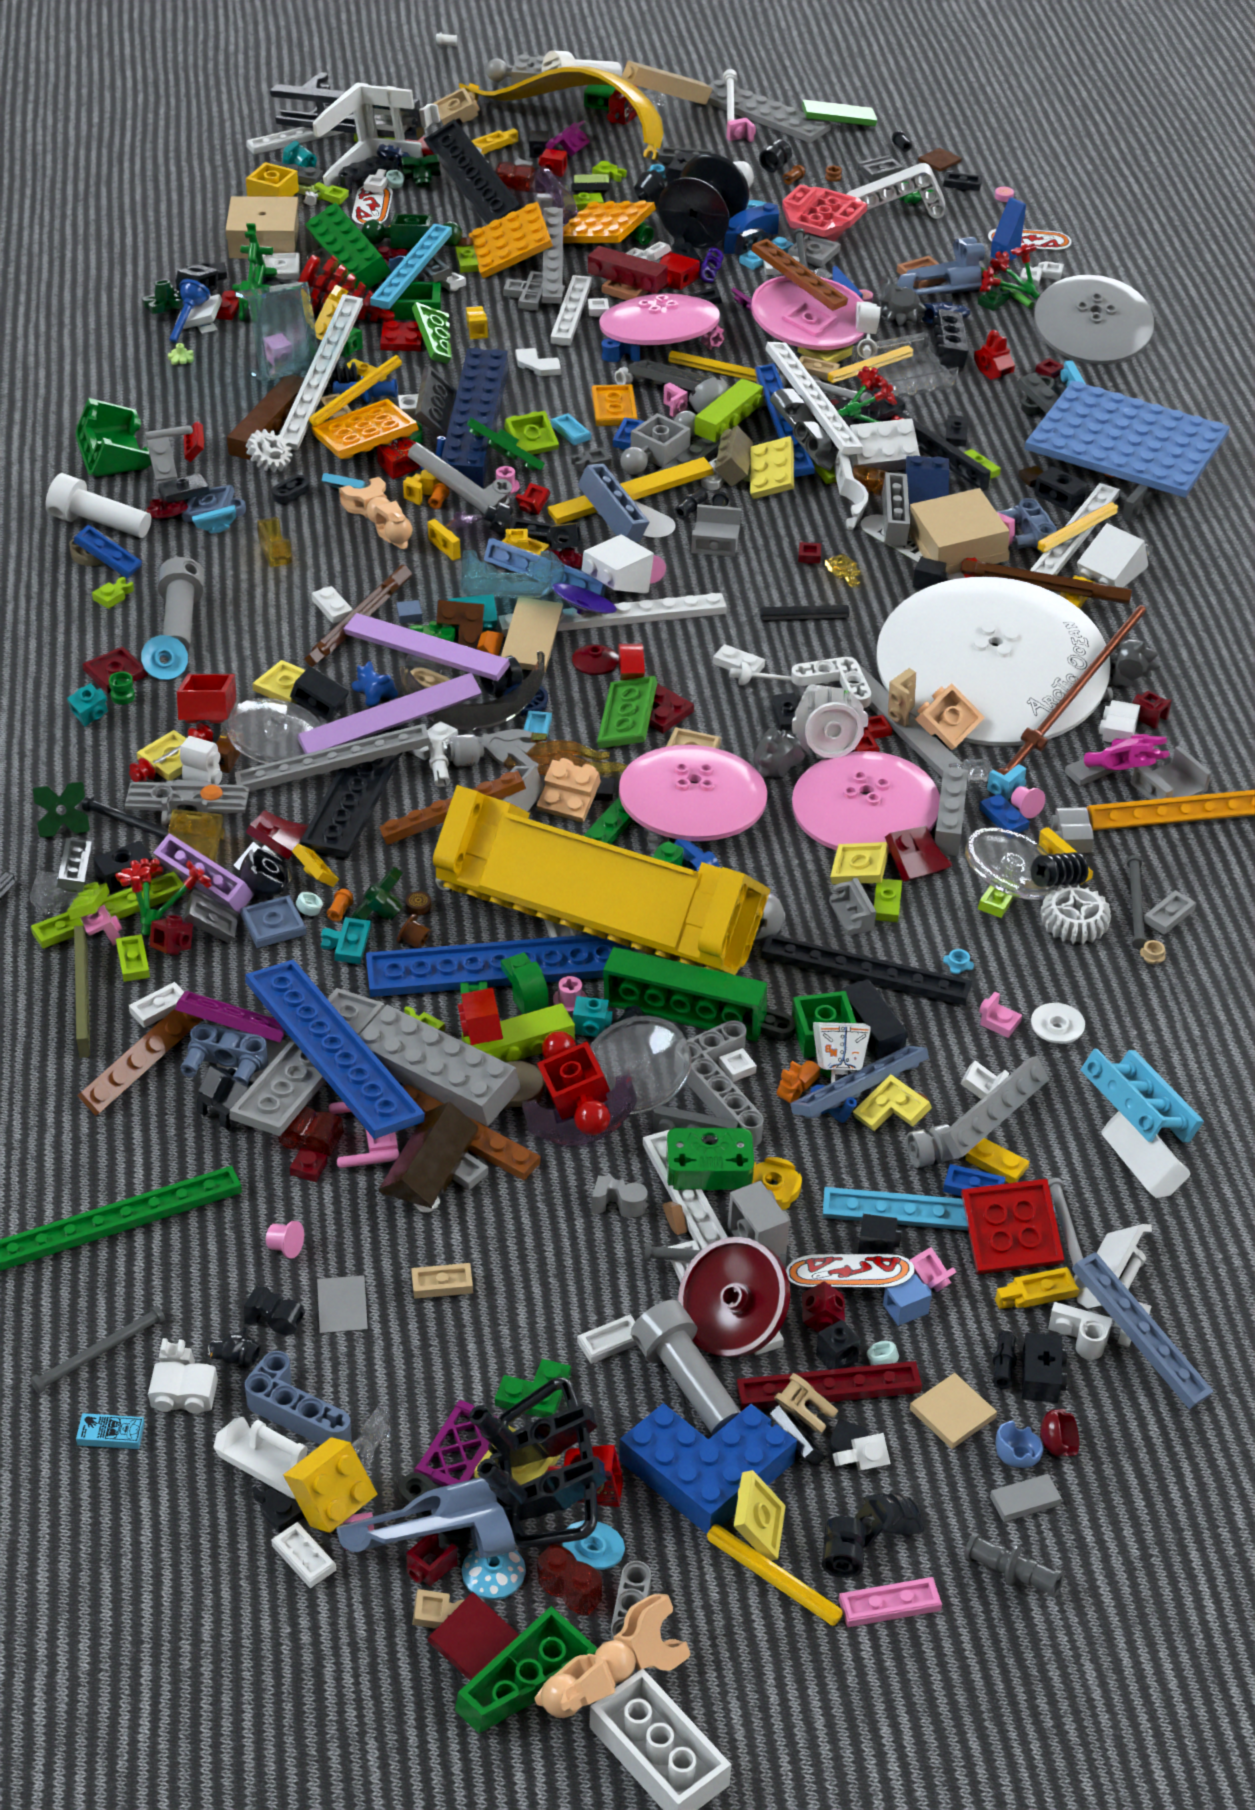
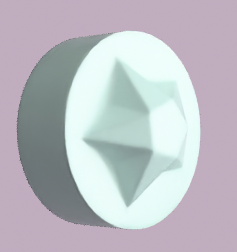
M398 170L388 171L386 173V177H388L387 186L393 189L402 187L404 175Z
M302 892L299 894L295 905L303 914L316 916L319 914L323 902L316 894Z
M890 1341L877 1342L867 1351L870 1365L896 1363L899 1358L896 1345Z

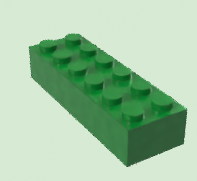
M336 202L304 224L314 241L330 259L334 255L339 260L338 267L343 264L348 269L345 278L350 273L357 277L354 284L356 285L355 290L360 282L366 286L365 290H368L392 273L382 255Z
M613 947L603 969L604 999L609 1000L608 1006L625 1010L628 1006L636 1005L642 1009L644 1015L706 1030L713 1029L728 1021L742 1022L745 1013L750 1012V1016L747 1018L753 1020L752 1027L745 1025L746 1039L756 1042L759 1039L761 1025L767 1016L766 982ZM720 1005L725 1006L722 1015L719 1011Z

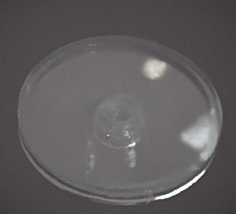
M257 698L242 702L232 710L228 719L227 734L232 744L244 755L261 763L269 764L304 755L305 752L297 738L298 734L322 725L311 712L297 704L275 698Z
M982 828L970 836L965 846L966 860L973 871L994 888L1011 896L1027 900H1043L1045 896L1050 894L1051 890L1056 891L1058 886L1038 887L1031 878V865L1034 859L1040 855H1048L1035 841L1019 833L1001 828Z
M636 1016L621 1020L600 1033L590 1045L613 1097L603 1102V1104L606 1105L609 1111L615 1113L640 1114L654 1110L656 1105H664L681 1090L690 1073L691 1052L684 1035L674 1024L662 1018Z

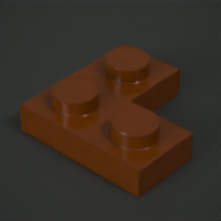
M438 600L436 625L459 627L458 644L477 649L483 629L484 604Z

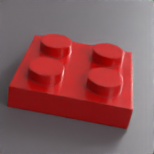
M383 322L380 350L421 351L423 337L417 322Z

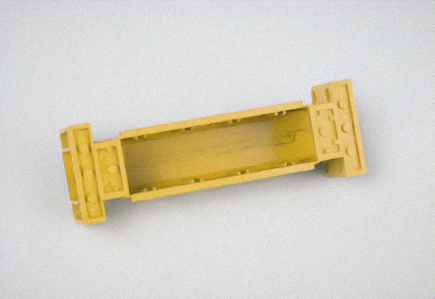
M459 785L456 786L433 855L436 878L445 881L444 887L488 902L491 901L531 916H537L556 924H562L581 932L584 931L603 939L607 937L608 940L629 947L632 942L631 947L649 954H653L654 950H656L655 955L668 960L678 961V958H680L679 962L698 967L704 966L707 969L736 975L740 967L746 964L771 891L770 888L744 873L728 868H719L701 862L697 872L528 819L529 812L512 803L486 796L478 791Z

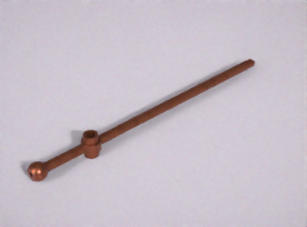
M1140 605L1041 725L1034 730L1029 727L1025 729L1020 739L1026 743L1005 768H999L996 770L997 772L1006 775L1015 766L1021 764L1031 750L1037 749L1041 752L1048 743V739L1043 737L1144 615L1146 611L1144 606Z

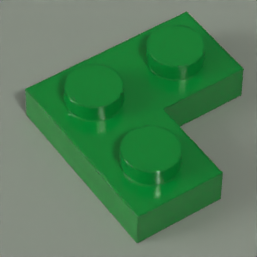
M542 1359L533 1382L504 1375L495 1396V1406L510 1409L551 1379L564 1377L569 1380L571 1366ZM557 1390L525 1414L541 1418L556 1414L563 1396L562 1390Z

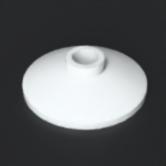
M1048 1003L1038 1007L1033 1012L1031 1026L1034 1032L1042 1039L1063 1044L1073 1042L1082 1036L1085 1029V1020L1079 1011L1069 1005Z

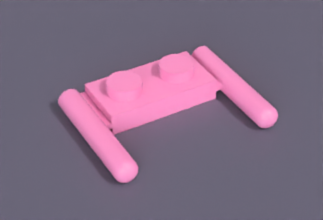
M344 1102L331 1103L328 1108L331 1114L351 1112ZM366 1130L369 1153L339 1157L337 1159L338 1167L346 1168L396 1161L399 1157L395 1132L374 1139Z

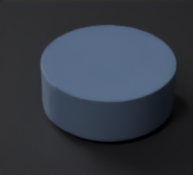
M232 498L229 506L235 505L236 517L243 515L246 512L245 501L240 498Z

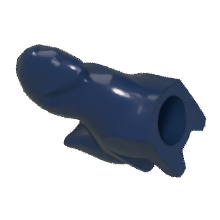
M952 302L923 303L927 310L924 312L925 316L922 317V321L932 324L933 317L937 316L938 309L962 312L963 319L967 318L971 312L963 305H952Z

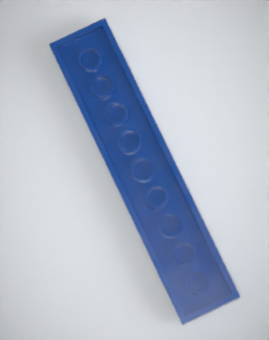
M587 934L366 953L369 992L370 997L460 990V983L479 985V982H487V987L512 985L501 969V960L525 952L531 962L536 961L546 982L560 981L567 976L577 977L578 979L603 978V969L613 947L630 950V946L618 944L608 940L607 937L603 939Z
M294 959L245 974V983L374 1139L424 1122L425 1113Z

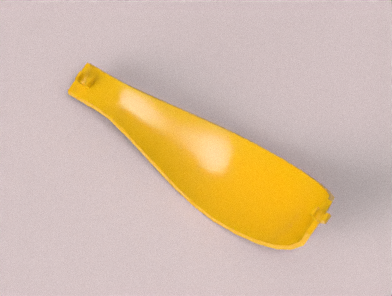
M568 66L542 72L510 87L496 91L479 90L480 86L469 83V86L459 83V88L465 87L467 93H472L476 102L478 101V95L493 100L510 101L575 86H613L629 100L638 114L642 124L644 142L648 144L647 149L644 151V157L649 158L650 153L653 152L652 159L657 161L659 158L657 148L660 149L664 133L662 119L655 106L644 93L619 75L588 66Z

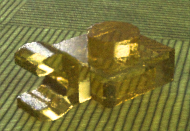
M844 553L825 560V568L836 577L844 576L851 587L860 585V582L856 579V576L861 575V572L856 568L857 563Z

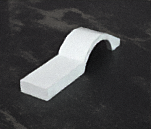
M839 450L833 466L840 495L846 496L855 503V505L851 506L853 518H847L846 520L847 530H853L865 510L868 502V492L858 480L854 479L849 456L842 454Z

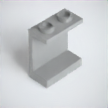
M698 504L696 527L692 532L691 553L735 557L740 530L741 508Z
M1177 746L1175 747L1173 761L1153 771L1147 766L1134 767L1131 784L1149 800L1194 796L1208 790L1211 772L1184 749Z

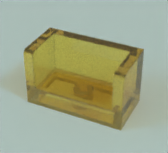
M273 517L258 520L259 544L270 567L292 563L291 543L289 539L284 540L281 535L279 518Z

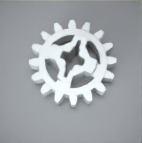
M263 429L262 432L256 430L254 434H251L246 444L248 448L246 453L252 455L251 461L258 462L257 467L262 465L265 471L271 468L272 472H276L277 469L282 471L284 467L288 466L293 456L290 453L292 448L286 446L287 440H281L282 435L276 436L274 431L268 433L266 429Z

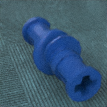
M397 380L379 381L358 397L364 398L366 403L371 402L372 396H392L396 398L398 396ZM334 381L333 394L339 393L341 395L357 382L339 383Z

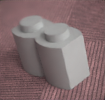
M1056 808L1055 815H1051V829L1056 830L1055 833L1078 853L1092 852L1094 838L1087 808Z

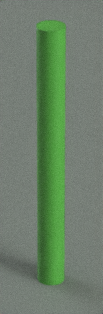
M984 267L981 268V275H982V276H983V271H984V270H987V269L984 268ZM1002 286L1003 291L1011 290L1010 296L1027 308L1032 309L1035 303L1016 289Z

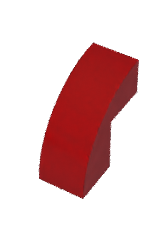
M642 643L618 644L620 680L642 678L645 676Z

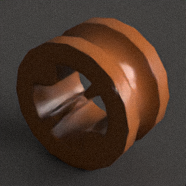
M834 165L826 167L825 179L831 182L840 181L842 168Z

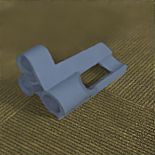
M975 237L956 239V241H953L956 261L908 270L906 274H902L899 277L897 286L912 289L917 295L931 293L955 294L980 290L982 283L979 261L984 260V246L982 243H977ZM945 278L950 284L913 289L914 281Z
M481 1477L427 1491L401 1510L353 1521L336 1527L340 1544L351 1552H360L384 1546L391 1542L470 1527L473 1545L478 1547L480 1558L485 1557L487 1559L515 1551L513 1532L504 1509L497 1502L496 1495L490 1490L489 1484ZM431 1510V1516L372 1531L368 1529V1525Z

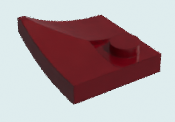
M264 810L249 825L245 833L289 860L294 854L292 850L297 844H300L309 825L291 822Z
M927 826L891 832L885 836L903 883L942 872L953 866L934 842Z

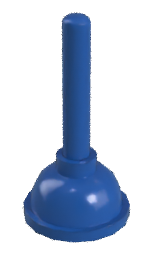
M184 279L180 282V295L184 306L169 338L172 343L177 342L191 309L202 305L211 296L209 289L198 281Z

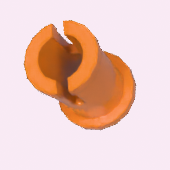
M444 483L436 484L433 487V494L428 500V504L431 503L429 506L433 509H439L444 499L450 494L449 487Z
M340 889L334 894L335 900L326 913L330 920L335 922L341 921L346 909L352 906L354 902L353 894L347 889Z

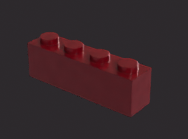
M598 246L588 255V274L655 294L667 284V265L602 246Z

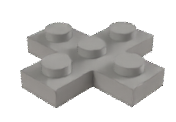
M531 271L527 281L507 279L503 289V296L519 298L518 308L528 311L538 310L542 301L543 273ZM562 285V299H563L564 294H565V285Z

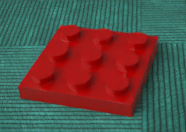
M1048 1179L962 1189L961 1196L977 1275L1063 1264L1064 1255Z

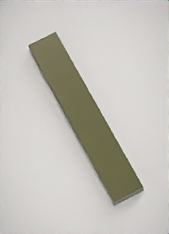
M74 926L76 1040L79 1057L86 1058L90 1055L88 942L85 927Z

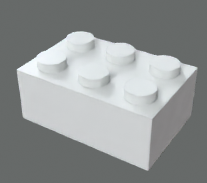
M912 418L855 424L849 427L863 445L861 454L850 455L853 475L905 469L906 456H920Z

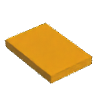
M632 384L592 386L591 392L596 426H620L624 417L638 420Z

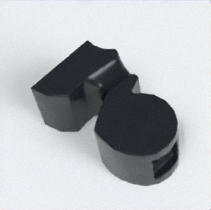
M255 1286L244 1305V1324H256L261 1315H263L274 1332L292 1335L304 1317L305 1309L294 1300H283L280 1293H272L268 1287Z

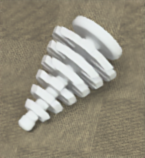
M811 684L806 688L795 711V718L792 720V732L800 740L801 747L809 754L810 746L819 759L838 758L847 755L860 742L864 735V727H868V714L863 711L862 703L851 691L844 694V688Z

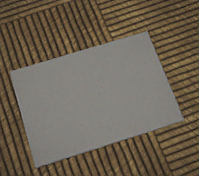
M364 1275L317 1279L320 1333L368 1329Z

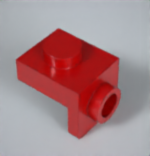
M530 483L523 495L517 494L515 498L522 511L539 515L551 493L547 488Z

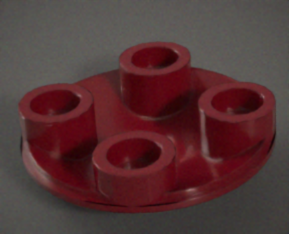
M153 499L150 501V506L144 512L150 513L151 518H170L184 512L188 505L184 500L168 504L162 499Z
M572 547L562 548L561 551H546V558L575 569L582 568L583 553H575V549Z

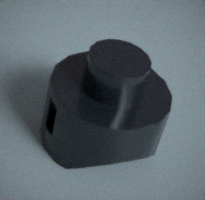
M499 502L496 508L490 505L487 507L483 519L490 522L489 530L498 534H506L505 529H509L512 522L511 515L514 510L511 506Z

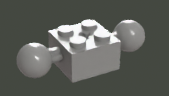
M523 54L516 57L514 66H507L501 59H493L486 66V74L494 82H500L506 77H511L512 85L542 73V63L545 56L529 57V55Z
M682 411L676 415L673 421L657 413L631 431V447L622 453L620 459L624 471L629 474H639L645 470L648 461L659 467H664L689 448L690 437L695 435L696 414L691 411Z

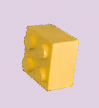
M267 162L263 163L246 178L247 197H293L299 191L298 171Z
M332 1437L283 1474L310 1527L329 1533L378 1495L351 1442Z

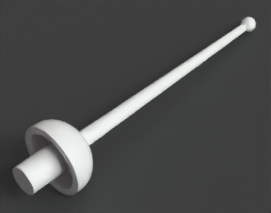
M867 333L866 339L861 340L857 346L859 356L864 359L874 357L878 350L875 341L870 339V333Z
M741 662L740 669L730 668L729 677L739 678V685H746L751 680V677L791 680L790 676L752 672L750 665L746 662Z

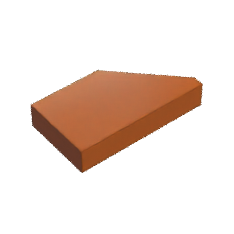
M493 631L481 633L477 649L498 656L504 638L503 633Z

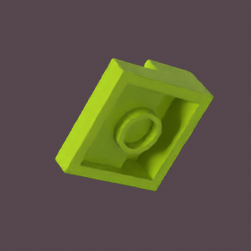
M546 411L531 412L526 415L511 416L505 419L504 431L519 439L516 445L531 455L558 449L559 443Z

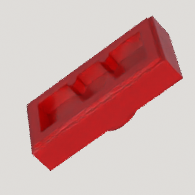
M198 421L191 426L193 428L192 434L184 435V458L189 462L204 449L203 425Z

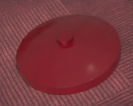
M728 1237L709 1244L692 1259L684 1272L678 1293V1301H680L697 1326V1333L692 1341L701 1349L711 1354L725 1358H739L759 1351L776 1336L785 1321L789 1309L790 1283L783 1263L771 1249L749 1238Z

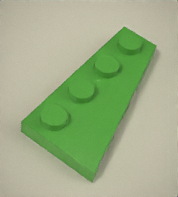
M415 302L412 311L430 358L436 362L440 361L448 364L452 358L451 344L448 342L450 339V333H448L450 325L447 322L449 314Z

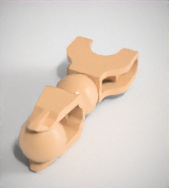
M380 477L369 479L370 486L358 489L350 485L339 488L341 504L349 513L362 514L366 518L368 517L371 522L375 523L377 533L381 538L389 543H393L400 549L407 548L408 539L411 537L413 530L411 522L402 513L396 501L390 502L387 499V496L384 494L386 483Z
M653 1594L630 1607L624 1620V1626L621 1632L613 1637L614 1640L603 1643L596 1650L595 1655H579L568 1662L560 1671L544 1683L535 1697L536 1704L543 1706L548 1713L556 1718L573 1716L582 1706L589 1705L614 1694L616 1691L614 1688L615 1684L626 1681L633 1674L634 1669L641 1670L642 1668L649 1667L670 1671L688 1659L690 1650L686 1641L668 1639L663 1642L661 1639L660 1629L662 1622L673 1612L669 1595Z

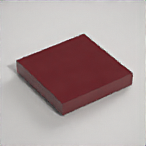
M123 646L82 664L83 671L107 694L112 690L109 687V677L116 672L131 674L133 682L148 676V672L144 669L143 665Z
M472 1592L429 1636L427 1641L471 1681L509 1646L519 1634Z

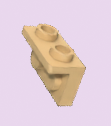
M908 668L889 682L888 716L894 722H898L904 727L909 724V712L915 707L916 672L911 668Z

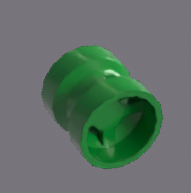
M642 222L629 235L640 244L646 245L653 239L654 230Z
M116 672L109 677V687L112 689L111 700L115 704L126 705L135 699V692L132 687L133 677L131 674Z

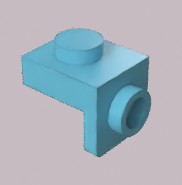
M1018 764L1006 775L992 770L989 773L987 790L995 795L1001 794L1008 800L1018 787H1025L1026 768Z

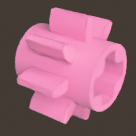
M717 325L708 333L701 335L702 339L700 342L710 350L713 346L719 348L723 340H725L722 334L724 330Z

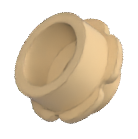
M1147 941L1144 944V948L1140 950V955L1149 964H1157L1165 960V947L1159 941Z

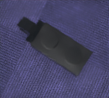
M757 227L739 233L734 253L742 255L752 250L754 243L764 239L771 240L772 233L764 232L765 229Z
M681 234L673 235V253L699 260L700 270L703 261L690 242H685Z

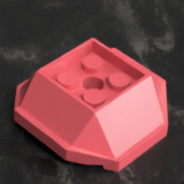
M799 185L782 201V208L789 226L794 231L802 228L805 231V235L809 233L835 242L867 211V203H863L857 197L829 189Z

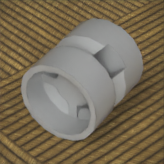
M943 1124L931 1127L928 1133L925 1129H921L907 1134L908 1154L916 1168L932 1165L935 1160L939 1163L954 1160L941 1135L950 1127L949 1125Z

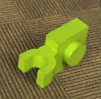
M319 182L314 185V189L320 191L317 192L319 196L317 200L323 199L332 204L336 202L338 205H341L349 197V190L334 185L327 187Z

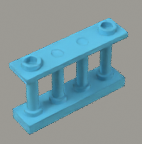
M1093 1049L1080 1069L1148 1142L1153 1141L1161 1128H1170L1182 1142H1190L1204 1122L1135 1050H1128L1120 1063H1111L1098 1049Z

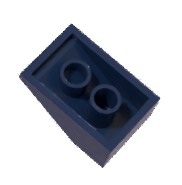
M918 455L906 456L904 474H907L910 515V504L949 495V458L921 457Z

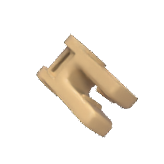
M793 1373L789 1378L791 1382L782 1394L778 1393L774 1399L783 1408L796 1415L814 1431L821 1434L825 1430L826 1425L817 1417V1414H813L806 1408L805 1402L808 1401L820 1411V1414L823 1413L830 1418L834 1417L838 1410L818 1394L807 1381Z

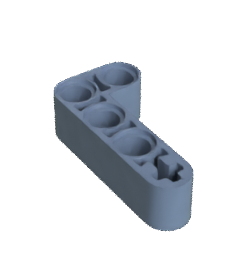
M272 1351L265 1355L245 1381L247 1406L252 1412L320 1445L331 1437L348 1442L352 1441L350 1417L345 1411L290 1385V1359L284 1352Z

